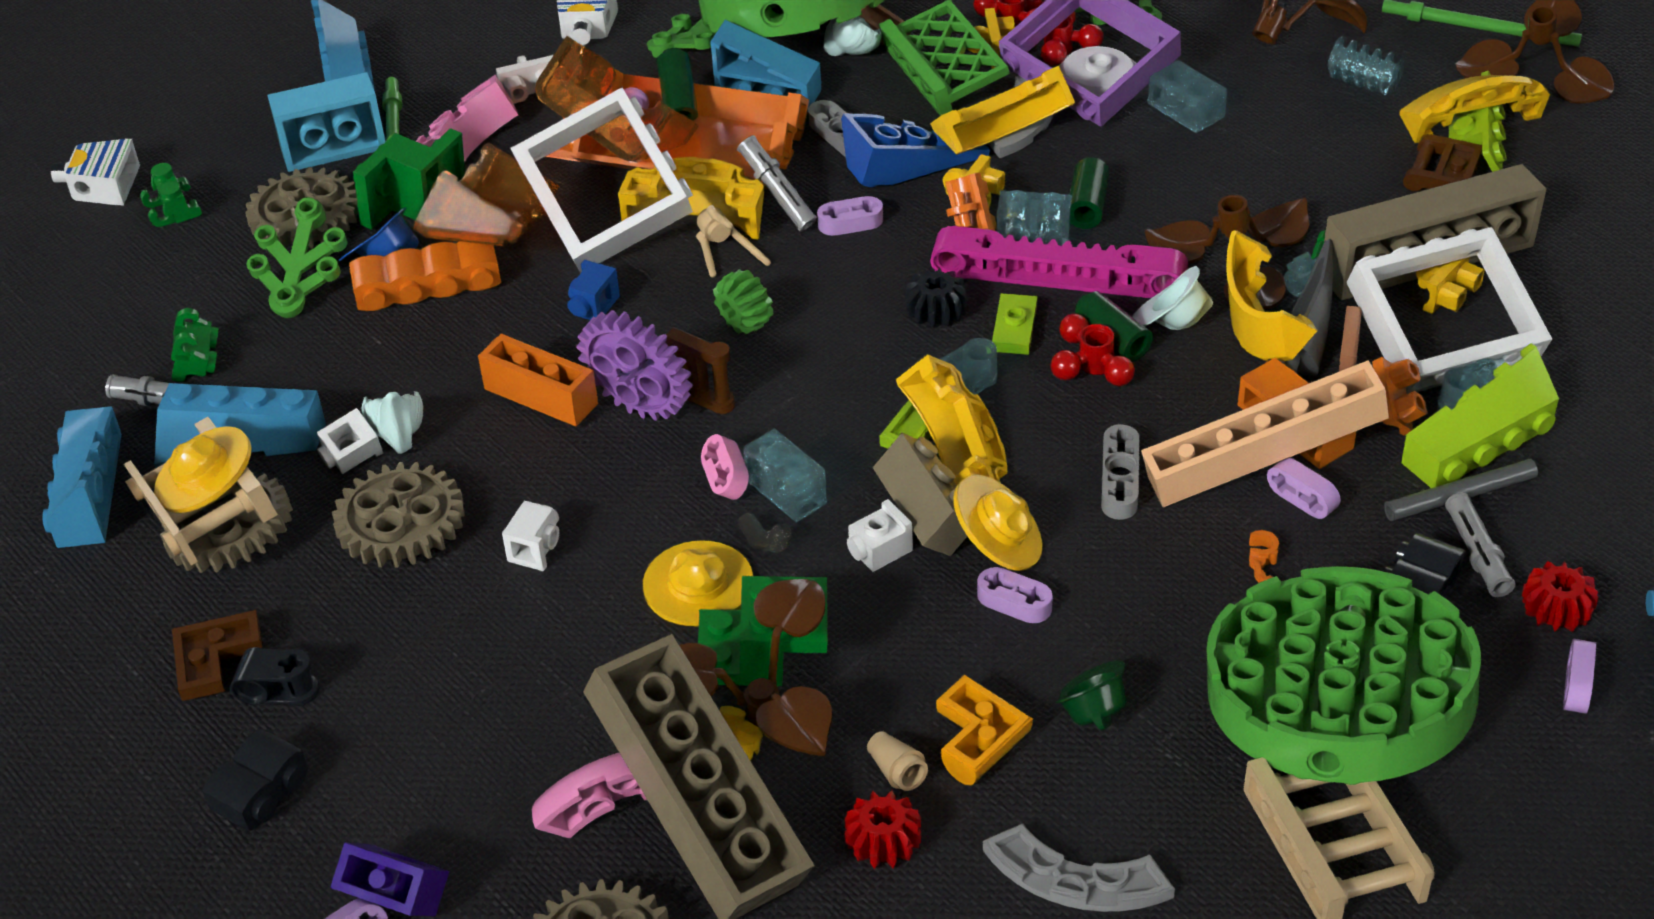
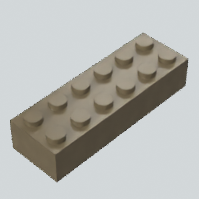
M1523 164L1329 216L1324 242L1328 239L1332 240L1333 291L1340 300L1353 297L1346 282L1356 262L1366 256L1373 255L1379 257L1390 254L1400 247L1407 246L1413 248L1425 245L1428 241L1435 238L1448 239L1458 236L1469 229H1476L1478 231L1492 227L1506 254L1533 247L1546 188ZM1477 255L1469 259L1471 264L1480 261ZM1416 271L1381 280L1378 283L1381 289L1416 280Z
M673 634L595 668L583 693L718 919H736L799 886L815 865Z

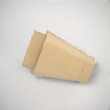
M884 731L874 734L868 741V752L893 788L911 791L925 780L928 766L925 763L924 755L920 751Z

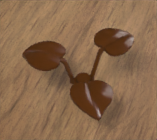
M1264 0L1261 15L1252 34L1264 43L1276 44L1282 30L1288 32L1292 24L1314 4L1324 13L1357 26L1363 33L1367 30L1368 20L1362 7L1354 0H1309L1289 20L1286 18L1287 11L1277 5L1279 0Z
M1536 0L1525 13L1524 26L1526 30L1522 32V38L1514 52L1504 41L1487 39L1473 45L1462 59L1456 63L1457 71L1465 78L1481 76V73L1489 71L1491 75L1516 76L1519 72V65L1514 59L1521 55L1527 41L1531 39L1537 45H1546L1551 41L1560 68L1564 70L1554 79V88L1559 97L1567 102L1583 104L1608 98L1614 92L1613 78L1601 62L1583 56L1576 58L1570 66L1565 62L1559 37L1573 33L1578 29L1582 20L1581 10L1574 0Z
M1228 195L1218 202L1219 216L1213 217L1211 232L1202 222L1187 220L1171 223L1158 229H1145V237L1149 246L1179 250L1187 257L1188 264L1197 262L1205 256V246H1212L1214 244L1219 228L1227 238H1230L1233 230L1244 235L1248 231L1258 242L1266 240L1268 244L1274 247L1290 246L1302 241L1309 232L1307 199L1304 197L1278 205L1252 218L1247 200L1243 196ZM1262 267L1260 272L1265 274L1266 283L1256 293V297L1265 310L1274 308L1282 302L1286 293V283L1278 270L1272 267ZM1226 282L1224 296L1229 303L1228 282Z
M808 579L778 581L766 586L757 595L753 606L757 621L765 627L774 628L771 640L769 672L767 679L758 678L753 680L745 692L738 688L724 669L715 668L717 665V654L712 648L697 643L679 645L710 696L717 690V678H720L736 697L737 704L740 706L746 705L748 721L757 726L767 738L798 752L825 756L832 723L830 701L822 692L803 686L790 688L781 697L776 681L779 643L782 631L794 637H803L814 631L823 619L825 595L822 587L816 581Z

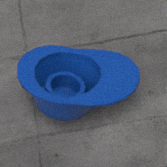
M407 208L401 209L375 235L349 251L339 261L348 258L354 253H358L362 257L368 255L385 257L397 250L415 249L419 244V240L402 217Z

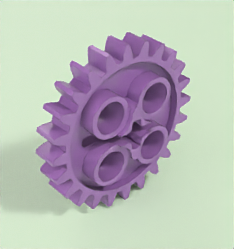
M611 310L607 315L600 312L596 318L593 317L582 329L583 331L578 335L580 342L576 348L583 352L578 359L588 364L587 368L594 370L596 386L601 385L604 388L602 395L604 397L612 395L615 406H619L621 403L625 404L629 414L636 409L643 419L648 414H650L654 421H657L660 416L668 419L671 414L675 415L691 394L688 391L692 388L693 384L687 379L691 376V372L682 368L687 362L686 359L676 357L674 353L678 350V347L668 346L665 343L667 340L666 334L657 336L655 334V325L651 324L648 328L644 327L641 317L638 316L634 321H631L627 312H623L620 316L614 310Z

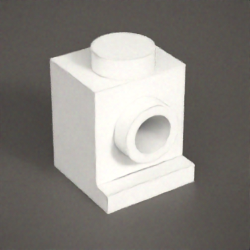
M357 408L317 432L322 447L317 449L320 457L329 469L337 466L342 474L374 454L376 457L383 454L378 436Z
M889 499L882 502L881 509L848 526L849 539H847V546L851 555L857 561L861 560L872 572L913 551L912 522Z
M524 500L502 532L508 562L540 571L545 570L547 567L545 555L549 549H554L559 539V527L556 526L559 521V514L555 509L547 505Z

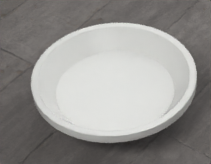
M1092 46L1072 52L1058 66L1064 76L1100 97L1137 63L1117 49Z

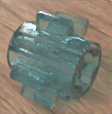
M1309 252L1293 258V261L1286 265L1289 270L1284 275L1285 285L1289 292L1297 297L1301 295L1318 258L1311 259Z

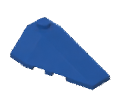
M843 113L841 118L847 168L860 184L867 187L894 185L977 160L981 154L989 156L990 149L983 145L956 155L934 131H927L922 127L915 126V123L912 121L903 120L902 126L884 123V116L875 114Z

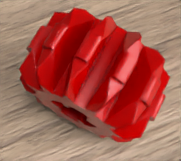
M1547 561L1544 567L1533 568L1526 584L1523 586L1522 602L1525 603V615L1536 617L1537 626L1547 623L1552 625L1554 632L1561 626L1573 632L1578 625H1587V622L1591 619L1593 610L1596 609L1598 603V590L1595 589L1594 578L1584 576L1582 567L1571 569L1567 567L1565 561L1561 566H1555Z
M873 790L869 801L856 798L854 810L847 811L845 817V842L848 845V849L854 850L857 862L870 858V864L874 869L880 862H887L894 869L897 858L910 861L913 849L919 848L921 843V830L919 829L921 828V817L918 810L912 809L909 797L896 800L892 790L886 797H879Z

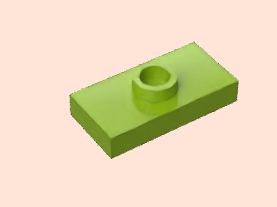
M1001 293L992 338V352L1029 355L1037 310V296Z

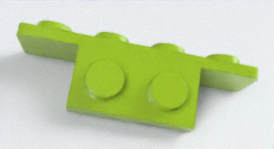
M1485 71L1481 73V76L1491 74L1489 71ZM1503 105L1456 113L1451 125H1449V138L1482 145L1483 156L1492 172L1503 169V162L1507 160L1505 149L1502 145V141L1506 140V133L1502 125V120L1506 118Z

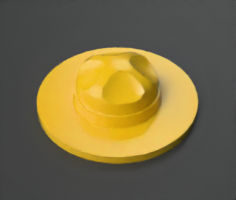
M224 426L205 431L191 440L179 444L160 470L155 482L154 494L165 510L173 513L190 512L208 505L228 491L243 474L250 460L252 447L249 438L238 428Z
M971 475L964 478L955 488L953 502L959 523L968 538L986 557L1002 567L1016 571L1031 568L1041 557L1042 538L1036 521L1029 511L1027 502L992 478L983 475Z
M690 541L665 550L650 563L643 578V592L649 607L661 618L679 625L699 626V609L740 610L742 576H753V572L747 559L739 551L726 544L714 541Z

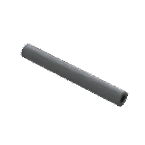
M1532 459L1523 460L1387 501L1384 504L1385 514L1390 521L1398 520L1444 506L1447 499L1456 493H1467L1471 498L1536 478L1538 476V469Z

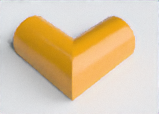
M963 675L936 700L937 712L963 728L941 749V757L947 771L964 785L971 786L976 783L1030 732L1033 725V718L966 675Z

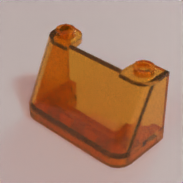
M566 36L539 76L535 92L542 103L563 118H567L607 96L616 80V72L610 62L571 37ZM660 100L651 109L642 108L645 115L640 118L645 126L651 123L661 141L656 144L661 153L685 145L699 127L698 124L687 116L675 111ZM625 114L587 133L588 136L627 162L638 163L650 158Z
M487 143L480 151L482 154L477 164L471 163L463 179L459 182H456L458 177L446 170L438 175L415 221L413 230L425 238L505 246L508 242L514 244L525 229L543 215L546 217L548 215L517 160L491 143ZM543 176L552 194L555 196L560 186Z

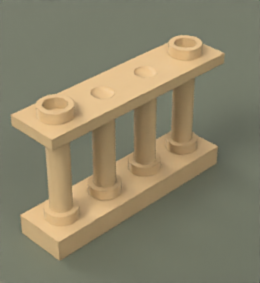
M209 417L194 424L199 434L217 428ZM131 460L124 464L132 477L125 482L137 502L145 498L167 530V533L163 534L162 537L173 555L176 556L182 553L191 566L197 563L198 560L188 545L190 542L244 511L248 514L254 510L263 523L278 515L262 485L248 467H246L235 484L213 502L190 512L173 513L165 510L151 490L155 487L157 476L164 464L143 476ZM228 494L236 495L232 500L179 530L176 526L178 523Z
M1263 757L1247 762L1244 792L1317 919H1342L1348 899L1406 883L1418 904L1427 902L1431 882L1435 876L1432 861L1426 853H1421L1377 781L1356 785L1346 784L1352 794L1351 797L1301 810L1299 807L1292 805L1287 794L1329 782L1299 779L1291 774L1280 776L1279 773L1272 771L1267 760ZM1359 813L1364 814L1373 831L1322 845L1318 841L1314 842L1307 830L1308 827ZM1384 847L1395 866L1342 880L1340 877L1334 876L1327 863Z

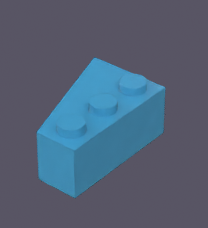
M724 20L711 40L714 85L717 87L788 96V92L802 94L809 99L808 108L815 102L821 92L820 63L727 20Z

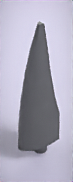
M1331 239L1324 242L1307 283L1290 313L1294 316L1301 314L1309 318L1316 327L1317 332L1293 360L1285 362L1279 360L1296 373L1299 372L1310 376H1317L1319 373L1330 324L1333 293V251Z

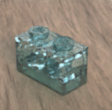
M1178 60L1150 76L1148 104L1193 132L1198 133L1225 117L1227 88Z
M1000 190L997 209V232L1002 234L1004 238L1008 235H1013L1015 241H1019L1023 236H1027L1030 243H1033L1037 238H1042L1043 244H1048L1052 239H1056L1057 244L1062 246L1070 239L1072 195L1055 192L1036 193L1020 190Z
M775 428L743 447L745 465L749 474L748 482L792 520L798 522L827 504L825 469Z

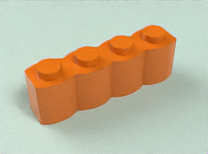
M484 235L471 236L457 243H434L421 250L412 248L401 249L391 252L385 257L380 255L363 256L349 263L355 300L358 310L361 311L380 310L393 303L413 304L423 301L429 296L437 298L450 297L464 290L482 291L491 289L501 283L492 237Z

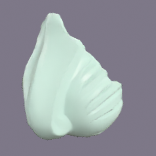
M859 16L839 24L834 18L831 19L826 27L824 49L831 56H841L845 53L850 55L868 54L879 46L882 38L880 29L873 30L869 23Z
M414 391V396L410 394L400 396L397 392H389L384 398L374 400L368 399L367 396L364 397L361 407L362 415L376 435L383 438L398 454L411 449L412 434L419 429L423 418V402L419 392Z

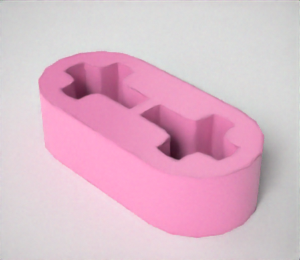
M714 434L707 439L701 452L703 468L714 493L731 500L738 499L742 496L748 485L749 474L737 443L724 436Z

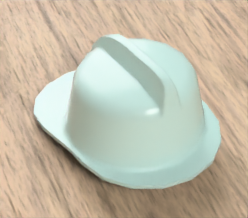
M1194 266L1183 272L1170 286L1143 304L1132 317L1143 326L1156 321L1173 330L1189 328L1197 323L1213 305L1212 298L1197 280L1200 269Z

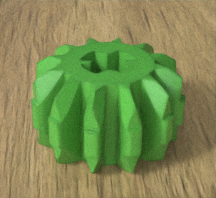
M739 269L734 273L727 274L722 277V280L713 289V294L716 298L714 304L719 308L720 316H723L727 326H732L738 334L742 332L748 334L752 331H757L773 315V308L771 307L773 301L767 295V288H764L760 278L754 277L749 270L741 271Z

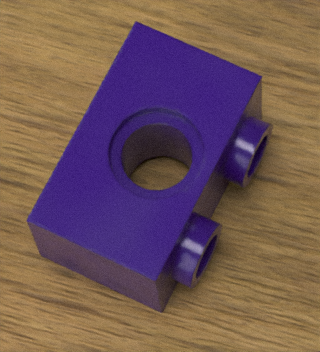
M344 842L330 888L409 916H436L449 871L372 844Z

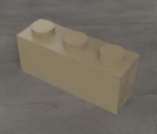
M901 433L873 466V469L899 510L912 522V530L924 547L951 556L967 538L954 508L953 497L957 486L953 481L955 475L936 456L938 450L929 440L924 437L916 439Z

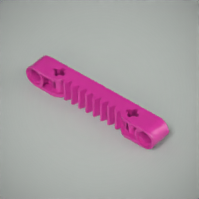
M947 226L938 232L930 259L931 266L935 271L939 268L944 273L954 271L958 278L1086 292L1098 291L1105 294L1152 298L1163 291L1183 272L1188 270L1189 265L1185 254L1172 248L1125 245L1116 250L1114 245H1110L1106 250H1102L1100 244H1095L1091 249H1087L1085 242H1081L1077 247H1072L1071 241H1066L1062 246H1059L1056 239H1052L1048 244H1043L1042 238H1037L1033 243H1030L1027 236H1023L1019 241H1015L1013 235H1008L1004 238L997 231L960 226ZM988 241L990 242L989 248H987ZM1132 256L1135 257V263H1131ZM985 262H987L986 269L983 268ZM1128 277H1132L1131 284H1128Z

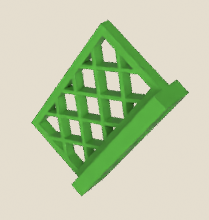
M947 0L898 25H895L891 19L879 24L885 49L940 116L953 110L952 102L1010 74L1005 62L951 0ZM947 13L951 15L949 21H936L937 18ZM915 29L922 30L920 35L906 34ZM931 30L943 31L941 37L928 36ZM952 31L965 32L963 38L950 37ZM923 46H936L934 52H921ZM945 47L958 48L955 54L942 53ZM966 48L980 49L977 55L964 54ZM938 62L951 63L948 69H935ZM959 64L972 65L970 71L957 70ZM981 65L995 66V68L987 72L979 71ZM952 80H965V83L953 89L949 86Z

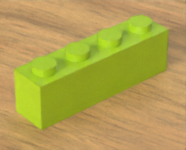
M1530 343L1520 351V355L1523 358L1510 366L1504 362L1493 371V375L1496 378L1481 389L1474 384L1463 392V396L1459 399L1455 408L1451 410L1448 406H1444L1406 434L1401 463L1430 488L1457 481L1464 474L1477 467L1488 465L1501 454L1509 450H1516L1522 443L1538 434L1543 435L1547 433L1555 423V413L1559 397L1537 347Z

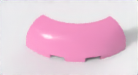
M496 75L462 97V101L457 105V111L452 113L451 110H448L441 114L429 126L431 129L428 132L429 136L425 138L422 135L416 142L431 147L433 142L443 136L450 128L461 132L465 162L468 156L486 138L518 116L510 96Z
M616 753L584 765L547 789L535 801L531 809L535 829L570 839L591 821L614 810L615 801L641 794L644 800H647L620 753Z

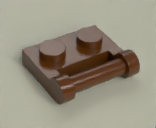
M1432 134L1423 135L1417 146L1418 155L1413 167L1406 172L1403 184L1408 190L1419 191L1422 188L1432 189L1472 178L1482 156V145ZM1436 154H1442L1435 172L1426 170L1431 157Z
M673 327L666 334L667 340L665 343L668 346H677L678 350L674 353L675 356L687 361L682 368L691 372V376L687 380L693 384L692 388L688 391L691 395L687 400L719 414L731 412L735 408L734 395L729 389L727 363L730 360L729 346L724 342L709 343L695 335ZM707 363L712 365L714 391L709 388Z

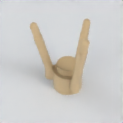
M710 205L700 212L697 217V226L701 231L697 233L696 238L701 243L710 277L714 278L716 276V270L709 241L722 242L729 235L766 266L771 264L770 259L738 232L719 208Z

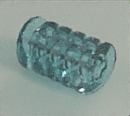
M1340 36L1334 44L1328 60L1330 77L1335 80L1342 77L1345 83L1355 82V85L1360 88L1367 85V88L1372 92L1379 89L1382 95H1390L1400 81L1404 68V57L1396 64L1394 63V52H1389L1383 60L1381 48H1377L1371 56L1369 55V44H1364L1358 52V42L1356 40H1352L1346 48L1345 37Z

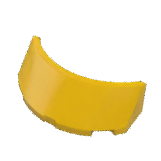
M1056 66L1043 72L1041 76L1025 81L1019 86L968 108L964 107L958 111L952 110L945 113L930 124L933 131L957 155L1032 125L1075 104V101L1060 67Z
M1508 75L1475 76L1438 87L1409 103L1400 110L1399 114L1414 143H1419L1423 135H1433L1431 129L1441 122L1443 127L1451 125L1456 113L1508 103L1512 111L1520 112L1526 121L1541 118L1550 93L1540 82L1528 77Z
M697 157L672 158L677 167L673 174L677 180L684 178L693 196L688 198L693 212L688 215L699 216L700 212L713 205L721 210L733 226L745 232L751 239H759L764 185L758 179L750 180L744 176L743 168L717 159ZM636 167L627 172L618 192L622 221L671 195L656 167L653 169Z
M1233 230L1228 244L1226 268L1230 316L1234 334L1239 340L1240 345L1248 353L1261 360L1268 361V359L1273 358L1283 362L1293 360L1314 336L1317 329L1309 318L1301 314L1294 316L1284 310L1277 312L1264 311L1256 297V293L1266 283L1265 274L1260 272L1261 262L1263 260L1268 263L1272 255L1267 246Z
M926 355L899 376L896 382L927 426L938 450L941 463L954 473L955 479L953 481L956 485L971 475H983L1000 482V478L1007 474V459L1004 445L997 431L998 429L988 409L978 394H973L967 389L963 382L962 374L953 364L931 355Z

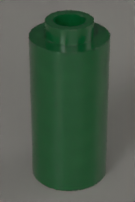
M668 48L656 60L666 122L670 124L684 125L693 122L698 117L690 57L687 52L679 48Z
M1084 158L1075 166L1067 207V218L1075 227L1090 229L1101 222L1109 168L1100 159Z
M1094 291L1086 294L1077 302L1075 313L1084 316L1089 325L1102 324L1108 326L1113 331L1114 351L1120 356H1125L1134 362L1144 356L1150 348L1153 340L1152 332L1101 292Z

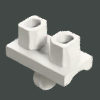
M553 55L527 61L525 56L517 57V64L496 68L498 79L513 103L523 102L529 94L540 92L545 96L555 94L558 91V87H560L556 60Z

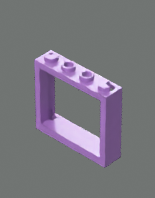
M1046 0L999 41L1000 57L1008 66L1009 72L1016 73L1027 81L1037 78L1043 72L1052 69L1027 52L1079 7L1151 50L1100 97L1064 76L1075 101V104L1069 107L1075 110L1083 119L1090 120L1100 127L1181 55V32L1128 0Z

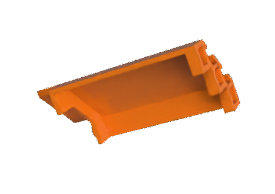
M609 68L608 77H605L603 81L602 93L604 97L620 88L625 90L630 87L638 88L647 95L649 106L641 120L645 126L651 123L661 141L656 144L661 153L667 150L671 158L697 157L725 161L743 168L744 176L750 180L756 179L753 176L755 171L737 150L738 145L742 141L755 135L771 159L776 158L780 163L779 169H787L794 154V149H792L793 140L800 141L804 133L809 99L802 94L788 92V96L694 83L698 117L688 124L673 125L665 120L658 78L623 74L616 69ZM574 100L563 119L593 103ZM621 116L545 156L626 169H634L636 167L641 169L655 168L654 163L629 121ZM760 181L764 185V189H768L765 186V184L762 181Z

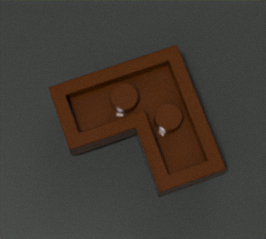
M256 610L172 629L177 684L181 700L186 701L225 692L221 660L242 656L244 651L249 648H263L260 623Z

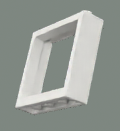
M623 88L616 90L510 148L580 273L582 272L581 263L584 259L601 263L693 212L688 200L693 194L684 178L676 179L673 171L677 167L667 150L662 153L660 152L656 144L661 141L651 123L646 126L644 125L640 117L645 114L635 96L629 99ZM625 114L671 195L591 239L580 243L535 162Z
M1492 227L1478 231L1476 229H1469L1458 236L1444 240L1443 238H1435L1428 241L1425 245L1413 248L1407 246L1400 247L1390 254L1379 257L1373 255L1366 256L1356 262L1346 282L1358 307L1362 310V315L1383 357L1391 363L1409 359L1419 367L1421 379L1419 382L1406 387L1407 394L1493 372L1504 362L1512 366L1523 358L1520 355V351L1530 343L1537 347L1540 356H1542L1552 341L1550 333ZM1477 255L1519 334L1418 361L1378 281Z

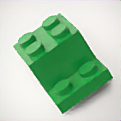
M450 128L443 136L435 140L431 147L397 133L384 144H381L368 159L359 164L353 171L360 225L372 230L392 210L399 212L404 207L407 210L403 215L427 225L466 187L462 133Z
M742 576L741 610L699 609L698 644L708 646L716 652L717 665L715 668L724 669L736 685L749 686L755 679H767L774 628L765 627L757 621L753 607L754 601L762 589L775 582L790 579L814 580L823 589L825 613L819 626L806 636L794 637L782 631L776 674L777 686H782L783 652L827 653V577ZM717 678L718 685H726L720 678Z

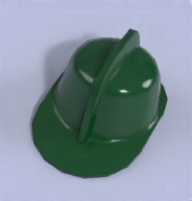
M1124 661L1107 662L1077 676L1063 688L1056 703H1061L1077 725L1084 726L1094 723L1101 731L1111 726L1112 716L1126 706V695L1121 677L1125 669Z

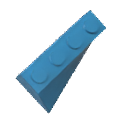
M311 0L325 82L368 72L375 91L364 30L358 31L355 18L323 0Z
M169 383L157 409L154 464L156 468L163 465L172 456L173 450L179 444L185 443L199 435L194 424L206 417H209L217 428L230 426L242 430L251 442V453L263 451L265 456L315 451L320 441L317 432L325 428L326 425L318 391Z
M112 406L66 411L63 427L58 428L59 451L58 454L53 455L52 460L54 479L48 482V498L50 502L48 509L43 510L44 529L47 533L51 532L57 548L100 544L106 541L122 435Z

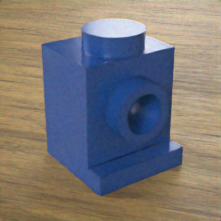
M584 259L581 263V274L573 279L569 286L568 295L570 300L567 306L574 316L591 320L593 317L596 318L600 312L606 314L620 297L616 268Z

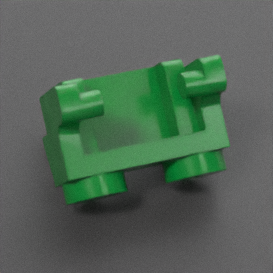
M159 163L152 167L150 172L151 186L153 191H158V196L150 199L147 190H143L140 194L142 203L148 208L163 205L162 211L164 216L160 218L157 217L158 214L155 209H150L148 216L152 225L162 227L172 223H180L202 214L197 200L192 199L189 201V204L186 203L182 191L190 190V184L186 177L176 178L171 165L168 163Z
M192 308L181 309L176 315L171 360L174 361L172 380L176 382H183L187 375L205 377L206 372L214 373L217 351L209 349L216 348L219 328L211 326V321L199 318V312ZM189 318L192 320V323L185 322L184 320Z

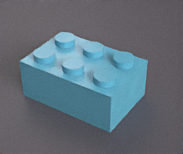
M368 72L267 95L288 172L294 171V169L300 170L372 153L381 144L386 142L376 94Z

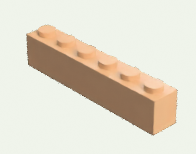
M1369 360L1141 450L1148 478L1162 507H1166L1388 419L1386 390Z

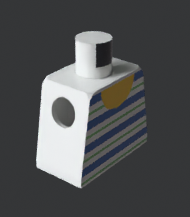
M557 0L561 36L563 39L573 40L576 44L584 45L590 39H603L608 36L618 13L617 0Z
M132 139L82 143L75 147L69 162L52 163L51 177L55 183L67 182L71 197L76 201L124 205L140 164Z

